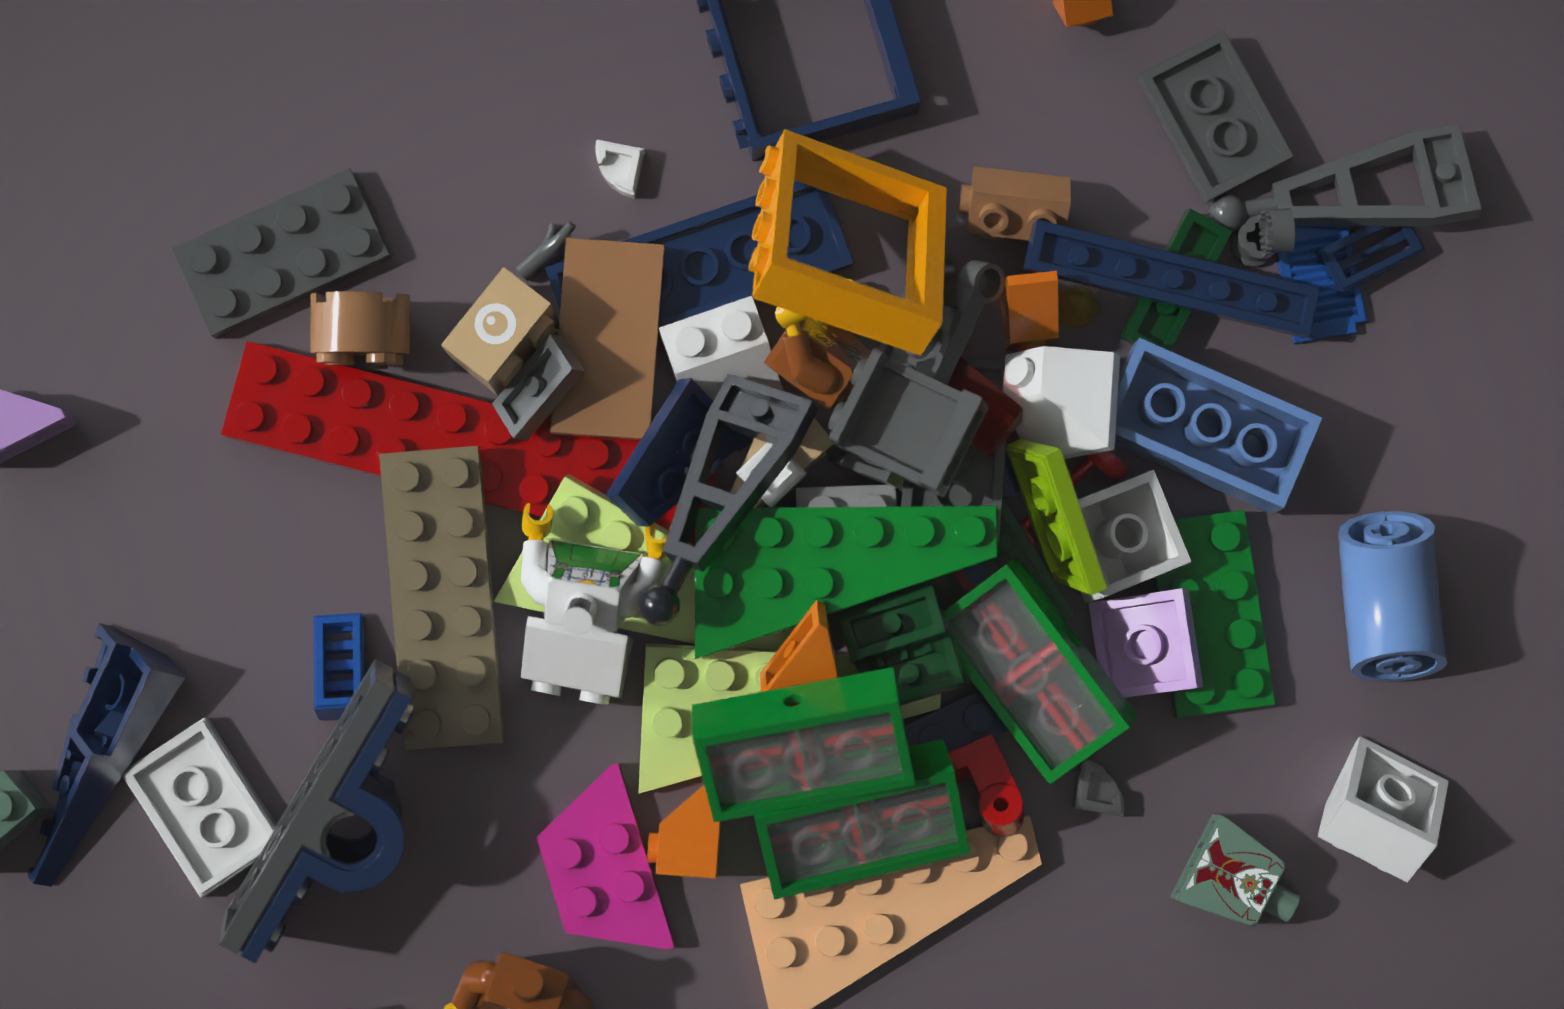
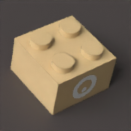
M503 267L441 346L456 364L499 396L548 335L557 336L559 330L554 326L559 320L550 302Z

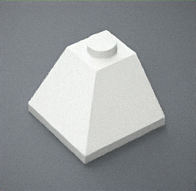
M1049 346L1007 354L1005 356L1002 402L1019 438L1060 448L1064 459L1114 450L1120 355L1115 352Z

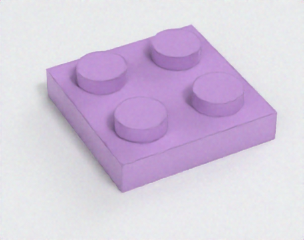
M1188 588L1089 602L1097 663L1124 698L1203 687Z

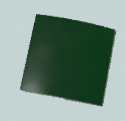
M933 584L837 614L850 662L856 665L858 674L893 667L901 706L968 685L951 630Z

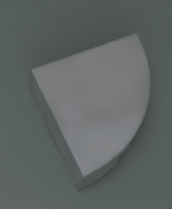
M1083 760L1080 763L1073 808L1124 817L1123 796L1113 777L1099 764L1090 760Z

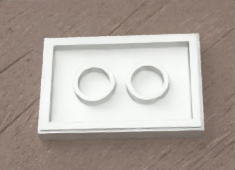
M206 717L128 767L123 774V778L200 898L205 897L253 865L277 825L216 729Z

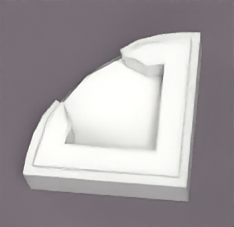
M596 140V159L604 179L617 192L635 199L645 153L644 149Z

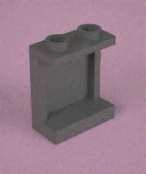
M874 348L869 358L863 357L858 362L851 378V384L854 387L846 403L840 402L831 415L828 429L832 431L829 439L838 447L944 498L989 406L982 397L965 389L963 392H960L890 359L884 352Z

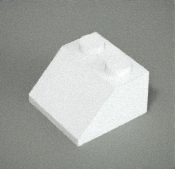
M752 296L659 328L676 382L679 379L692 378L713 401L728 374L783 391L778 373L764 363L771 352V348Z
M1154 470L1078 499L1107 586L1106 590L1095 595H1089L1080 591L1085 603L1107 597L1191 562Z
M528 616L521 678L532 681V691L560 696L561 688L566 687L581 690L579 700L608 706L610 696L622 698L633 640L627 635L588 630L583 634H573L566 630L564 626L549 624L544 619Z
M1360 736L1355 742L1325 804L1317 837L1376 866L1384 872H1388L1408 882L1437 846L1449 781Z

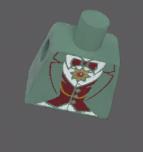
M1212 814L1170 898L1254 927L1263 910L1287 922L1298 906L1300 895L1277 884L1286 865L1280 858L1228 818Z

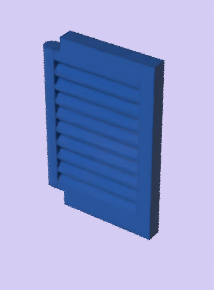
M1295 227L1293 251L1275 253L1280 279L1320 288L1310 336L1301 338L1291 335L1293 344L1355 334L1357 332L1355 324L1368 322L1361 284L1337 295L1336 290L1333 288L1336 284L1332 277L1328 279L1324 271L1326 266L1323 260L1319 262L1315 254L1319 249L1351 234L1350 227L1338 229L1336 227ZM1353 245L1334 254L1338 262L1355 254ZM1357 264L1343 271L1346 278L1359 273Z

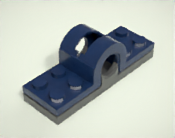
M374 659L225 911L219 940L220 946L235 954L240 950L241 957L256 963L264 949L272 952L278 944L286 927L282 922L286 916L289 906L297 909L301 905L312 881L308 880L309 877L344 894L345 891H360L371 888L386 879L395 869L402 855L404 844L402 807L394 782L382 776L379 772L389 754V750L385 749L389 737L393 731L399 734L404 731L415 710V707L411 705L414 696L411 694V684L408 676L397 670L393 674L391 667ZM354 814L366 819L373 825L368 834L358 839L339 837L332 833L330 828L335 821L343 817L354 816Z

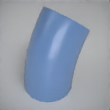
M1380 511L1349 519L1340 526L1338 538L1350 668L1353 676L1366 681L1398 682L1418 679L1442 670L1448 662L1439 591L1435 525L1426 517L1402 511Z

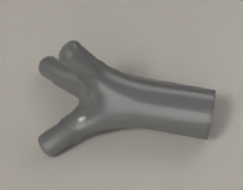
M569 221L558 233V226L554 223L549 224L547 234L541 245L515 267L527 282L548 264L565 258L564 243L566 238H569L576 228L575 223Z

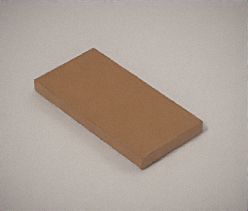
M566 238L558 336L565 339L584 368L585 373L552 411V435L640 441L652 423L665 254L664 245Z

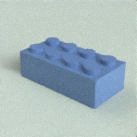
M1139 338L1131 347L1119 374L1115 445L1274 514L1284 509L1322 417Z

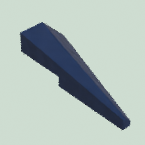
M99 623L94 637L102 640V645L95 668H85L82 681L90 684V688L78 715H72L52 786V789L60 792L53 819L43 820L40 834L48 838L36 866L30 867L27 875L33 884L49 887L53 885L186 678L167 655L109 625Z

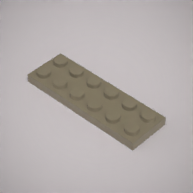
M481 446L379 454L397 671L410 678L411 694L414 696L411 705L415 707L409 723L402 732L404 751L503 743L505 741Z

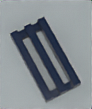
M1363 227L1315 252L1319 262L1323 260L1326 266L1324 271L1328 279L1332 277L1336 284L1333 288L1336 290L1337 295L1424 252L1426 249L1414 227H1400L1401 231L1339 262L1334 256L1335 253L1387 227ZM1404 240H1407L1409 243V248L1349 278H1346L1343 272Z

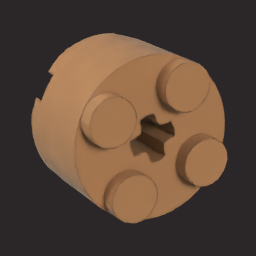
M337 291L326 292V297L318 293L310 294V354L317 355V363H325V365L353 366L355 365V356H366V363H374L377 366H403V356L410 355V295L396 293V303H394V298H383V292Z

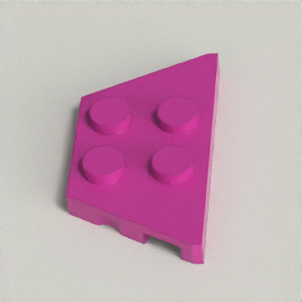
M619 763L610 765L536 837L561 921L567 934L668 950L675 947L650 863L647 862L646 849Z

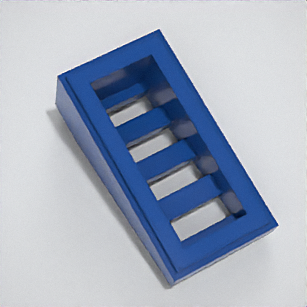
M363 613L313 616L314 711L319 720H339L352 697L328 698V695L354 694L367 673ZM353 632V640L326 641L325 634ZM353 653V659L327 661L326 654ZM353 673L352 680L328 681L327 675Z

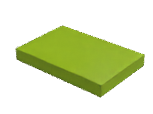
M1022 438L1007 444L1006 450L1045 565L1054 581L1089 595H1095L1106 590L1107 586L1061 449Z

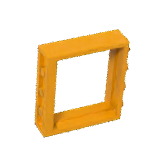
M784 129L776 146H767L765 159L759 168V173L765 175V178L760 185L755 205L761 208V212L757 217L752 232V240L757 241L758 246L753 252L748 268L749 271L755 272L752 298L921 356L941 326L943 319L947 187ZM794 180L909 221L905 299L787 258Z

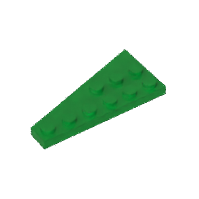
M998 507L753 508L704 572L695 569V659H700L724 649L797 626L816 600L825 604L827 615L910 586L998 558ZM699 508L695 519V545L721 513L720 511L712 508Z

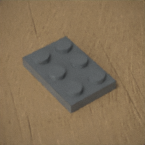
M1225 31L1190 47L1138 75V83L1205 204L1287 163L1294 157Z

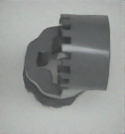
M1291 208L1262 210L1260 215L1249 218L1245 225L1231 239L1230 249L1233 252V257L1239 259V262L1243 263L1245 267L1251 266L1255 268L1265 264L1267 259L1275 253L1292 252L1295 244L1293 211ZM1253 232L1257 233V238L1260 240V244H1262L1260 251L1257 250L1256 243L1247 242V239Z

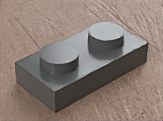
M549 334L492 403L513 439L528 441L583 376L585 370L565 339Z

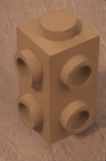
M974 166L971 185L962 184L958 213L967 214V234L979 235L986 239L1002 237L1027 240L1029 242L1032 225L1036 220L1067 227L1071 206L1070 177Z

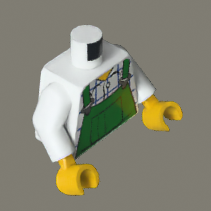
M530 503L525 506L522 531L529 537V540L523 543L521 582L535 603L544 605V621L549 624L564 626L566 630L573 634H583L588 630L612 633L619 629L625 618H630L640 613L639 603L641 596L648 588L660 584L665 568V563L661 561L667 557L663 552L667 537L655 539V522L651 526L645 527L644 533L648 556L643 557L644 554L556 540H549V543H546L544 538L551 532L554 515L553 508L548 504L546 519L537 521L529 515Z

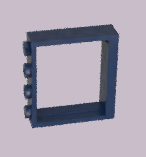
M695 0L699 13L708 11L713 28L705 30L713 59L722 57L726 74L720 75L719 81L726 104L735 102L740 119L732 121L738 146L740 149L749 148L752 161L765 158L767 146L775 147L783 131L764 137L761 136L722 1ZM864 0L894 100L788 129L789 131L822 142L918 114L921 100L890 0Z

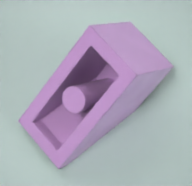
M0 389V463L77 425L78 422L75 416L61 408Z

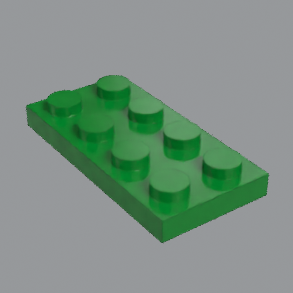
M1245 510L1174 519L1191 562L1153 577L1155 592L1181 588L1189 589L1203 687L1170 691L1174 718L1275 705Z

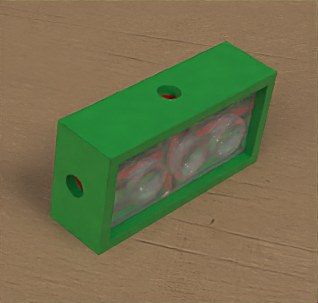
M1018 556L944 611L963 670L1049 785L1130 728L1137 718V714Z
M893 667L692 705L693 744L714 822L915 786L911 752Z
M939 739L909 746L915 786L754 815L774 900L969 854L970 849L955 772L944 740Z

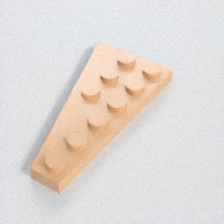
M1030 815L1024 816V822L1016 833L1006 837L995 836L988 832L984 826L966 830L970 849L969 854L776 900L773 897L769 877L740 883L768 1009H812L1042 865Z

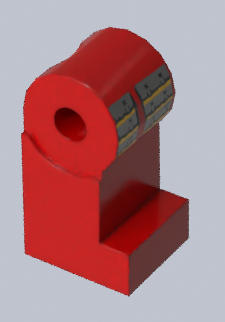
M990 734L949 752L957 784L970 779L980 800L981 819L986 830L1000 837L1016 833L1024 822L1023 801L993 735Z

